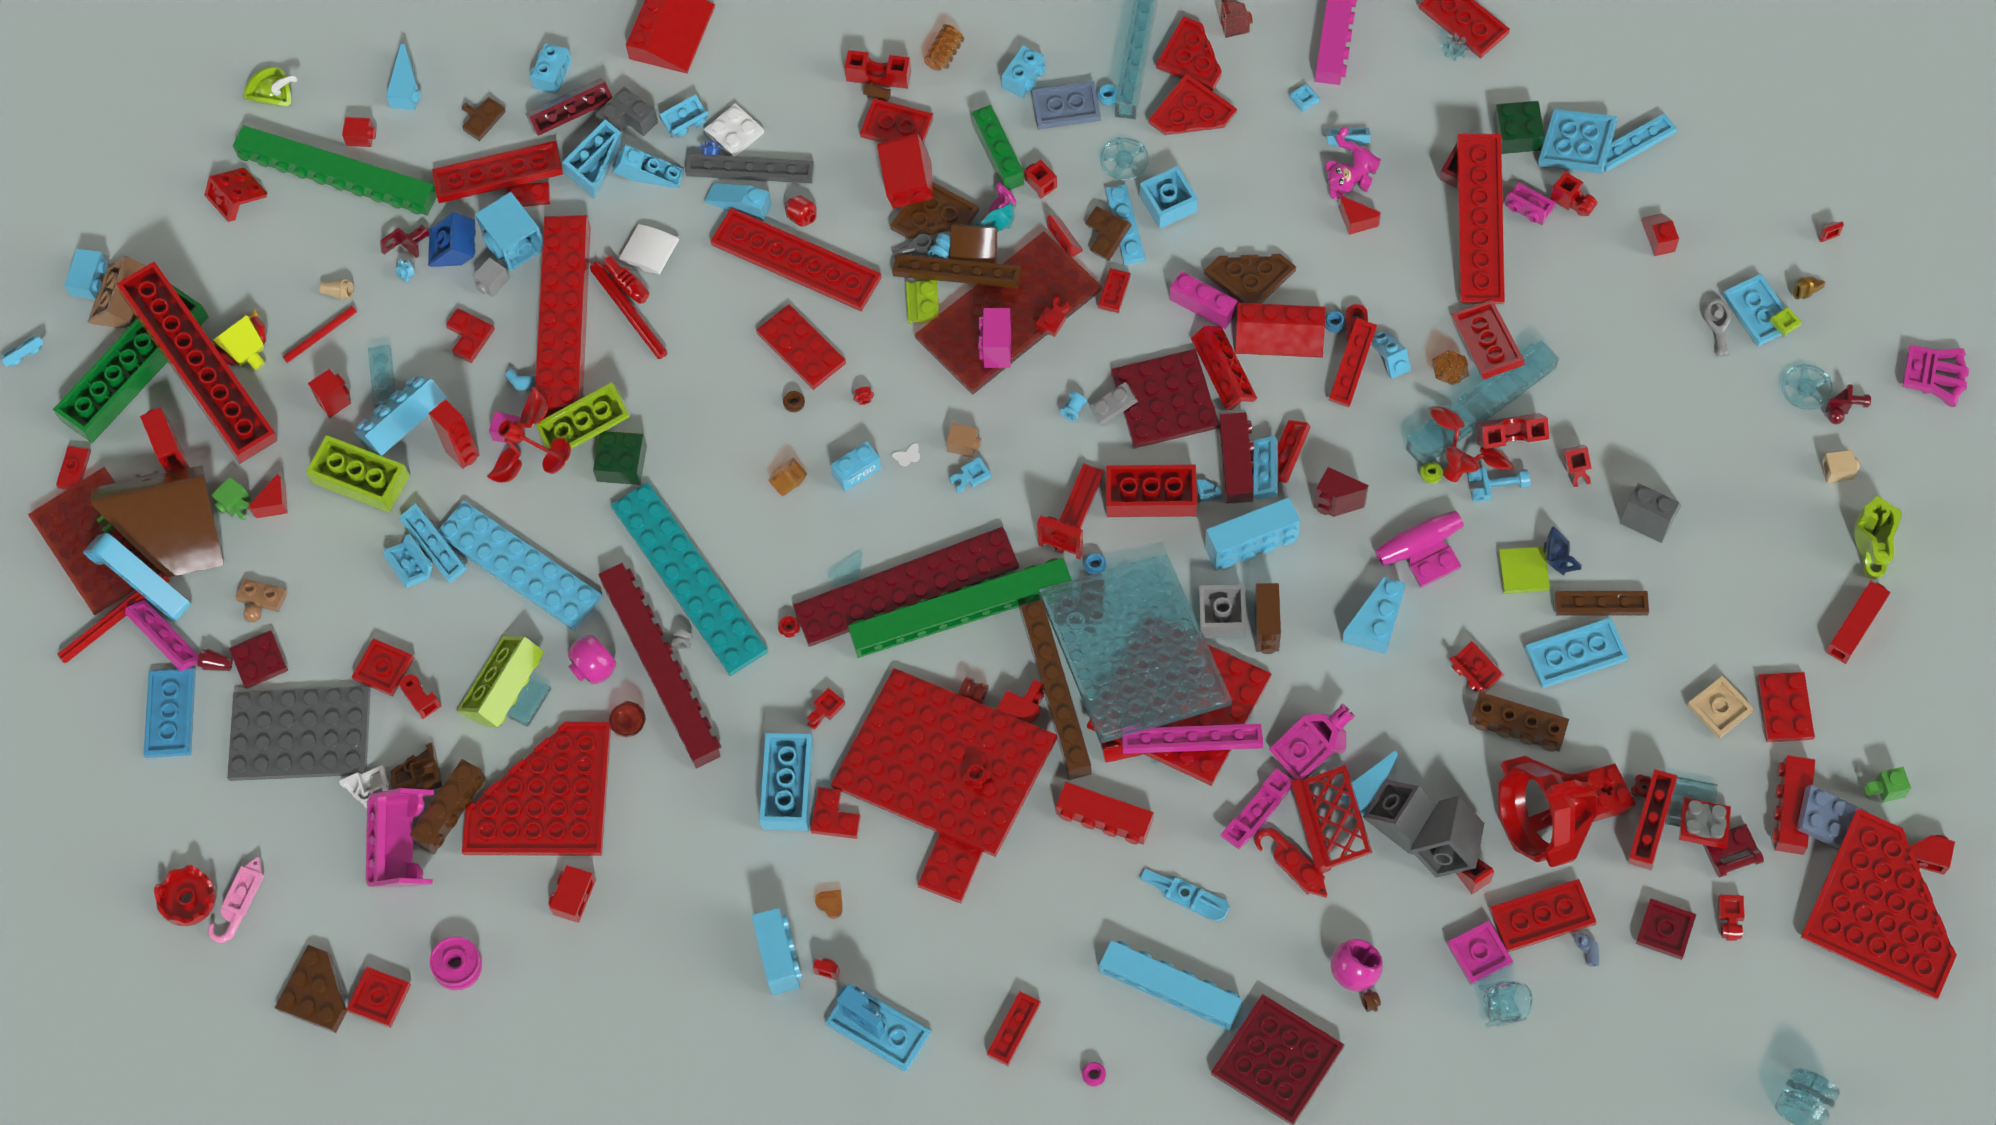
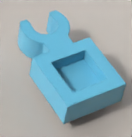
M978 457L961 467L962 474L952 475L950 483L960 482L961 484L956 487V492L960 493L965 490L968 484L974 488L990 479L991 473L981 458Z

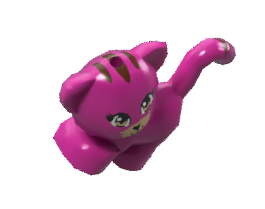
M1342 127L1338 131L1336 141L1339 147L1352 150L1353 165L1350 166L1347 163H1338L1336 161H1328L1325 165L1328 172L1327 181L1330 187V197L1332 199H1339L1345 193L1352 191L1356 183H1360L1359 188L1362 191L1368 192L1373 179L1368 175L1369 173L1376 174L1381 161L1380 158L1373 155L1366 147L1354 142L1345 141L1344 138L1349 132L1347 127Z

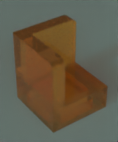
M793 457L776 468L768 481L781 496H784L802 484L807 472Z

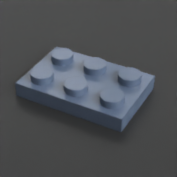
M1094 81L1032 89L1038 130L1101 121Z
M1809 785L1805 787L1797 830L1839 849L1856 809L1866 810L1818 787Z

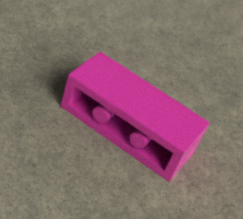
M1183 271L1180 272L1170 287L1171 301L1225 330L1237 314V300Z

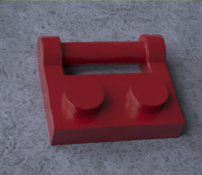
M1747 824L1729 829L1726 849L1703 845L1719 878L1726 876L1727 872L1753 863L1757 865L1764 862L1763 855L1758 849ZM1746 850L1750 853V855L1724 864L1720 860Z

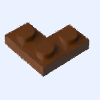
M1096 206L1085 223L1089 228L1100 233L1090 251L1110 261L1132 225L1128 221Z

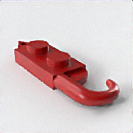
M1265 828L1257 833L1255 845L1259 851L1263 850L1261 846V839L1263 837L1270 836L1278 844L1273 858L1283 871L1307 895L1311 893L1327 898L1324 883L1325 876L1280 832L1272 828Z

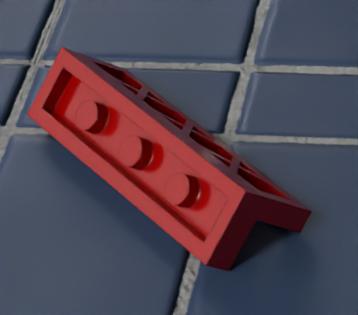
M1203 326L1191 337V340L1225 409L1233 410L1242 401L1254 402L1257 396L1223 328Z

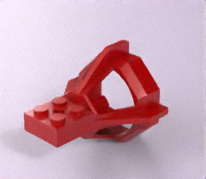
M1527 756L1509 759L1501 763L1505 776L1498 782V818L1513 849L1537 863L1547 860L1550 867H1556L1573 862L1577 858L1593 822L1627 813L1636 805L1616 763L1577 774L1561 772ZM1529 779L1534 780L1540 786L1550 808L1531 817L1528 815L1526 806V788ZM1553 826L1552 838L1549 844L1537 832Z

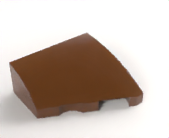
M432 742L425 745L427 749L417 757L414 755L410 756L404 764L398 765L390 771L392 789L432 790L443 787L438 760Z

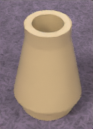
M347 279L322 281L319 288L321 294L341 300L350 299L354 292L353 283Z

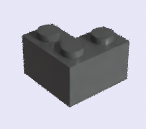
M623 87L595 114L598 126L606 119L620 132L629 125L642 136H645L658 123L655 109L626 87Z

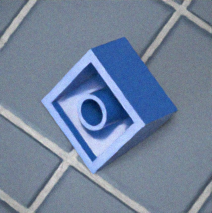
M452 212L429 229L428 266H460L474 257V237L476 235L474 219Z

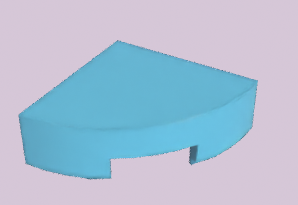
M1196 479L1200 502L1222 499V492L1219 487L1207 482L1205 479Z

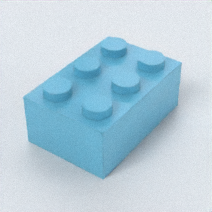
M779 908L752 915L763 966L772 995L799 989L798 981L803 979L797 959L793 960V958H797L792 937H787L792 935L787 916L781 915Z

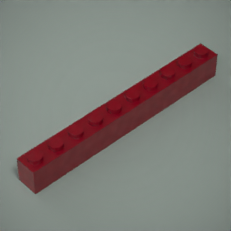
M622 562L599 573L600 581L695 768L697 769L721 757L718 749L722 748L716 735L711 736L709 732L712 729L711 724L706 716L702 718L699 712L702 710V707L697 697L692 699L689 693L693 691L687 678L682 679L680 673L683 670L678 660H672L670 656L673 654L668 641L663 642L661 636L664 633L659 623H653L651 618L655 616L649 604L644 605L642 600L645 599V596L640 586L635 588L633 581L636 579L631 569L626 570Z

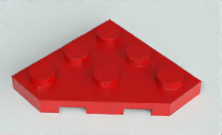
M1183 16L1158 59L1156 69L1181 79L1187 73L1213 91L1222 76V70L1217 63L1211 43L1207 39L1203 24Z
M1186 73L1150 117L1148 124L1164 135L1225 128L1237 113V108Z

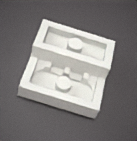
M638 224L619 259L624 264L639 266L644 272L660 274L679 239L659 229Z

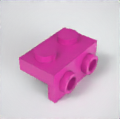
M1519 182L1514 190L1507 194L1505 206L1512 212H1518L1527 217L1529 221L1540 225L1544 224L1556 205L1555 201Z

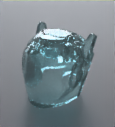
M1499 981L1479 985V989L1485 990L1482 996V1006L1484 1013L1490 1020L1484 1024L1485 1027L1496 1025L1499 1027L1526 1020L1532 1006V993L1525 983L1520 981Z

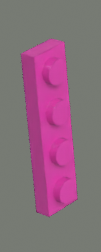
M145 599L126 607L125 614L180 672L197 665L199 657L197 653Z

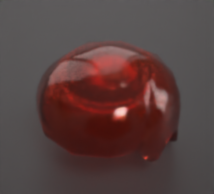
M625 701L613 708L608 721L610 729L617 736L628 738L642 730L646 716L639 704Z

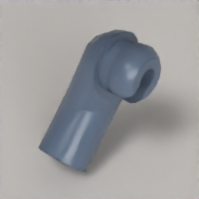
M1577 934L1574 941L1587 954V966H1599L1598 943L1587 934Z

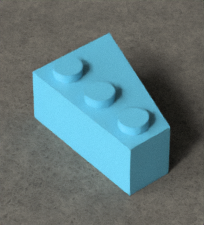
M605 119L562 162L563 173L594 199L622 143L621 132Z
M1383 577L1345 629L1342 642L1387 654L1406 583Z

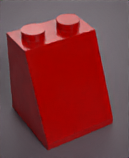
M918 133L877 144L885 192L893 209L934 199L931 159Z

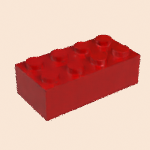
M1196 464L1106 465L1107 517H1196Z

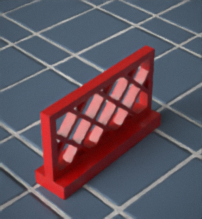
M1346 765L1305 780L1299 778L1291 781L1317 870L1325 873L1331 871L1332 867L1373 853ZM1343 773L1345 780L1341 788L1332 785L1331 782L1335 775ZM1321 782L1325 785L1319 796L1312 793L1310 784ZM1329 787L1339 791L1333 803L1323 799ZM1343 794L1350 796L1351 799L1347 810L1337 806ZM1321 801L1331 806L1325 818L1318 815L1317 812ZM1335 808L1345 813L1339 825L1330 821ZM1349 815L1357 820V825L1353 832L1343 827ZM1327 823L1337 827L1332 839L1325 837L1323 833ZM1341 830L1351 834L1346 846L1336 842ZM1355 837L1363 840L1365 849L1357 852L1350 849ZM1334 845L1344 849L1339 858L1331 860L1330 851Z

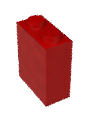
M161 407L149 410L146 414L141 415L140 418L154 452L164 470L171 472L190 468L175 431Z

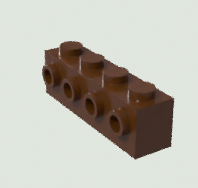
M1480 691L1470 721V725H1473L1478 730H1489L1496 732L1497 735L1504 738L1512 737L1519 739L1523 744H1535L1549 752L1560 751L1569 723L1568 718Z
M464 759L460 760L410 833L416 845L432 854H435L438 848L443 845L451 829L456 826L458 819L484 784L486 778L480 768Z

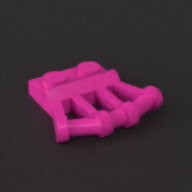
M1910 345L1902 387L1923 391L1924 394L1932 393L1944 400L1946 405L1955 407L1959 396L1967 389V382L1965 380L1969 376V368H1967L1964 359L1966 355L1965 350L1957 348L1939 351ZM1953 358L1955 359L1956 364L1946 363L1938 360ZM1936 370L1953 373L1957 376V379L1935 374ZM1935 384L1953 387L1954 389L1949 393Z

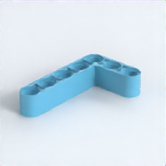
M108 533L98 535L83 551L95 564H106L174 622H177L191 606L188 600Z

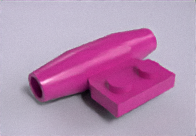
M1456 510L1431 517L1392 537L1375 550L1376 556L1382 566L1410 558V570L1420 588L1461 568V564L1452 548L1443 541L1464 526L1463 521Z

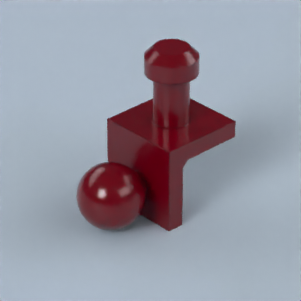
M1848 384L1841 393L1833 399H1829L1825 408V412L1828 413V420L1832 424L1842 423L1845 419V414H1848L1852 404L1868 408L1871 405V396L1869 394H1864L1863 396L1852 395L1853 385Z

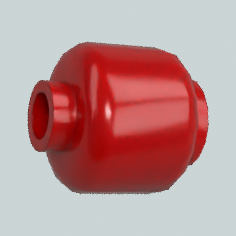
M802 195L790 198L785 205L786 217L800 227L812 224L816 220V204Z

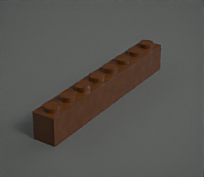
M1039 600L1020 605L1021 618L1039 679L1043 684L1044 696L1055 733L1058 737L1057 740L1068 778L1072 780L1091 775L1090 758L1043 601Z

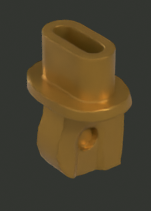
M1814 277L1800 278L1794 287V298H1809L1813 293L1824 288L1825 281L1815 279Z

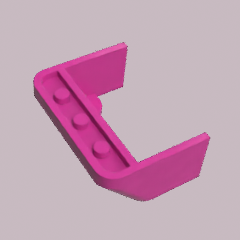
M398 788L373 793L369 796L366 825V883L369 887H416L433 883V879H423V870L420 868V865L413 863V840L410 833L413 830V817L419 816L424 809L423 797L434 795V790Z

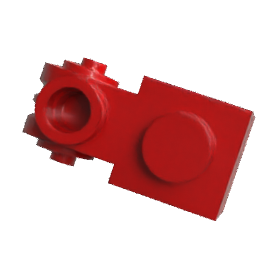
M1566 171L1553 186L1550 199L1566 210L1570 208L1575 210L1580 216H1589L1598 204L1592 195L1586 194L1584 196L1581 193L1583 182Z

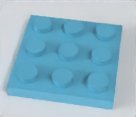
M1554 109L1538 160L1539 166L1602 174L1618 122L1617 116Z

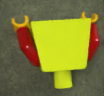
M252 309L254 313L252 316H247L244 313V317L213 339V345H215V348L228 365L242 367L248 362L257 371L265 365L259 353L264 350V344L267 339L265 325L260 320L257 311Z

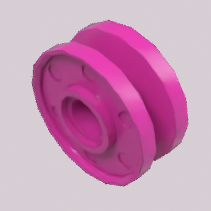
M449 937L434 947L430 956V968L436 981L444 988L463 990L478 980L482 971V959L476 946L469 940L462 937ZM461 960V964L458 967H451L453 961Z

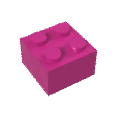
M984 308L983 317H979L980 360H984V368H1011L1010 308Z

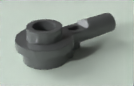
M919 234L912 240V243L892 251L894 259H896L897 254L908 255L913 252L922 255L928 254L929 249L934 245V240L927 234Z

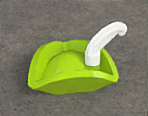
M281 67L263 68L255 73L247 83L243 95L244 100L273 106H288L291 104L289 82H296L297 77H287Z

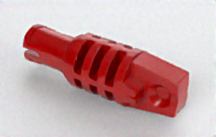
M612 256L605 258L602 266L612 274L613 281L637 303H645L650 293L642 282L627 267H622Z

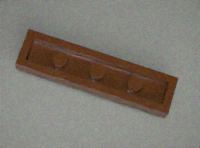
M1556 591V616H1648V591Z

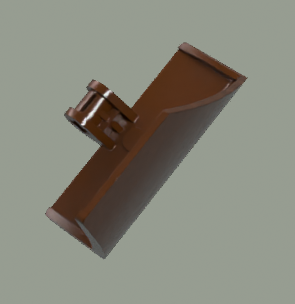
M202 465L161 474L157 470L153 471L154 474L144 476L138 474L136 479L91 488L92 506L167 577L223 566L224 562Z

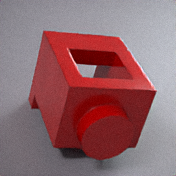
M1042 160L1030 164L1024 171L1025 181L1037 192L1040 199L1057 188V176Z

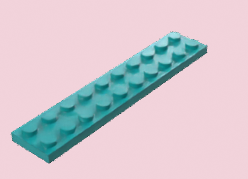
M646 482L610 505L729 676H732L768 653L766 646L649 482Z

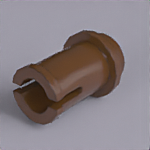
M874 82L866 83L863 95H866L867 98L872 97L888 102L891 89L876 86Z

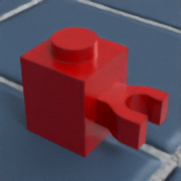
M1579 445L1562 449L1566 471L1569 474L1574 473L1572 478L1573 487H1579L1577 480L1580 477L1585 478L1587 485L1591 484L1590 477L1585 472V470L1592 469L1588 447L1586 445Z

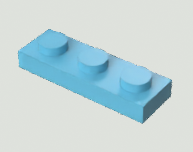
M1275 436L1254 440V497L1256 500L1278 496V440Z

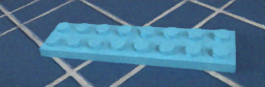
M465 501L458 506L438 530L452 548L573 631L577 629L602 599L601 593Z

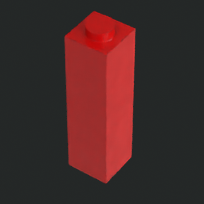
M1870 580L1826 651L1827 654L1845 664L1848 662L1891 593L1885 586Z

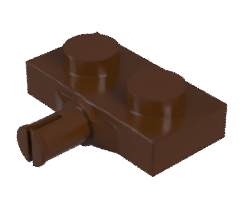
M490 97L477 109L465 103L462 106V110L471 116L462 126L463 131L480 142L506 112L505 107Z

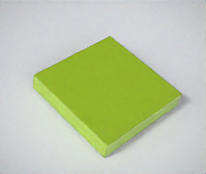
M1544 547L1499 549L1504 594L1550 590L1547 563L1544 560Z

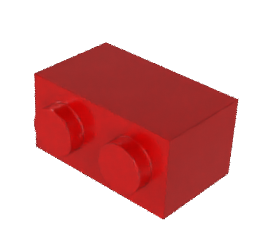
M330 368L308 382L317 403L329 418L351 404L348 398L350 392L345 386L344 380L338 373L334 375Z
M566 865L564 872L561 871L558 876L556 892L551 894L548 901L549 909L553 915L577 923L580 922L596 882L593 873Z

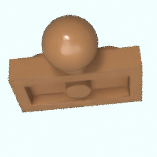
M244 578L235 597L238 602L250 604L244 609L243 616L246 621L254 623L261 618L262 612L260 607L279 612L286 598L287 591L284 588Z

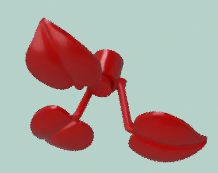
M532 388L521 413L520 423L505 420L499 426V435L505 438L504 441L511 448L506 449L501 454L494 469L487 476L495 482H509L517 476L521 469L522 462L518 459L521 453L513 443H520L524 440L546 452L547 454L543 459L542 466L544 471L549 474H554L561 470L570 457L571 446L569 442L562 438L555 439L550 449L525 437L523 428H531L533 424H539L548 411L547 399L536 388Z
M1440 406L1428 407L1427 410L1430 411V415L1436 423L1444 428L1453 429L1455 432L1452 446L1447 447L1445 450L1448 464L1443 471V476L1451 482H1458L1463 473L1478 471L1480 466L1477 461L1479 459H1484L1487 465L1497 469H1514L1508 457L1497 448L1484 449L1481 447V454H1478L1475 458L1456 448L1460 432L1459 428L1465 426L1463 419L1456 412Z

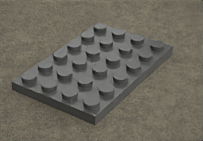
M369 686L233 692L228 780L351 776L357 772L360 774L366 773L371 689Z

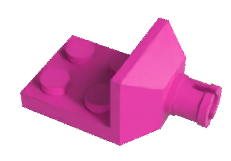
M1341 704L1331 715H1304L1269 750L1294 780L1299 778L1305 780L1333 753H1344L1346 751V731L1343 728L1350 720L1355 718L1353 712L1349 713L1350 709L1344 704Z

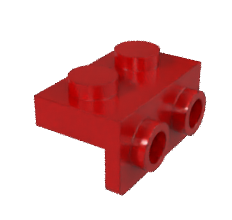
M1471 641L1456 656L1452 655L1449 658L1453 663L1451 665L1453 670L1460 676L1462 674L1465 675L1468 679L1467 685L1474 692L1486 693L1505 675L1474 641Z

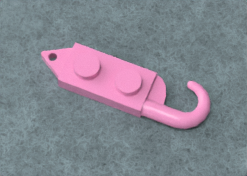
M259 857L252 860L246 866L240 867L221 906L223 918L230 922L226 932L223 935H216L213 930L214 924L211 923L209 925L208 935L214 942L224 943L231 940L242 919L245 918L264 878V875L261 873Z

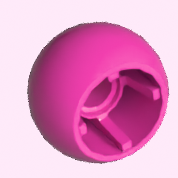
M593 635L579 638L568 651V658L572 662L568 667L581 682L584 679L590 684L604 682L613 674L617 663Z
M1350 939L1341 943L1335 949L1331 957L1330 967L1333 977L1341 986L1351 991H1364L1373 987L1379 980L1383 970V961L1380 953L1373 945L1361 939Z

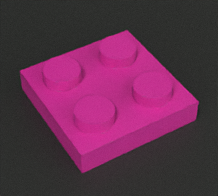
M1490 921L1447 942L1448 948L1470 985L1513 964L1512 958Z

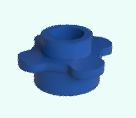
M704 142V146L698 145V148H702V154L719 155V149H723V147H717V142Z

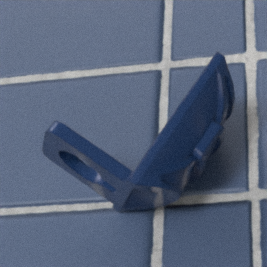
M1553 526L1549 531L1547 542L1544 543L1545 562L1562 575H1565L1566 572L1581 570L1582 565L1573 556H1569L1570 542Z

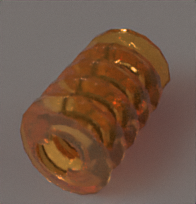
M943 24L927 55L924 56L926 65L936 71H940L942 68L948 69L950 66L949 62H952L953 56L957 54L956 49H960V43L964 42V36L953 26Z

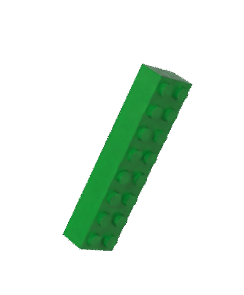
M172 285L201 327L209 318L203 306ZM136 319L52 410L62 423L93 443L168 361L140 321Z

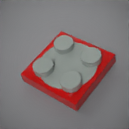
M1684 797L1682 801L1679 840L1726 849L1728 845L1731 806Z

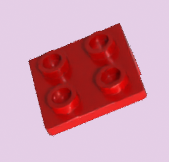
M239 168L209 176L204 196L228 222L236 220L241 204L266 198L268 193L245 168Z

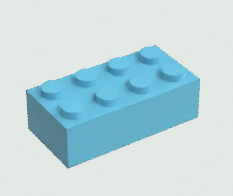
M413 376L406 382L407 386L402 391L397 390L389 397L390 401L387 404H381L373 411V416L368 420L367 418L363 419L357 424L356 427L358 429L353 433L368 451L382 456L425 419L431 410L443 400L448 399L432 378Z
M1288 497L1206 529L1205 549L1215 570H1226L1242 560L1246 562L1260 553H1270L1278 546L1294 543L1299 536L1300 518Z
M765 733L759 818L762 830L809 831L814 754L812 734Z

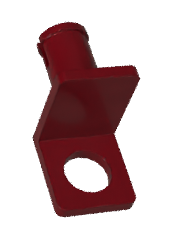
M422 224L409 234H406L398 227L380 240L381 253L385 255L401 244L417 258L419 257L417 243L430 235L429 231ZM394 238L393 242L389 246H386L387 242L390 239Z

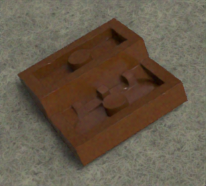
M951 225L950 259L996 264L998 227Z

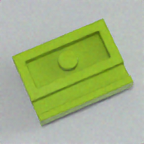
M937 281L906 282L908 324H912V322H918V324L940 322Z

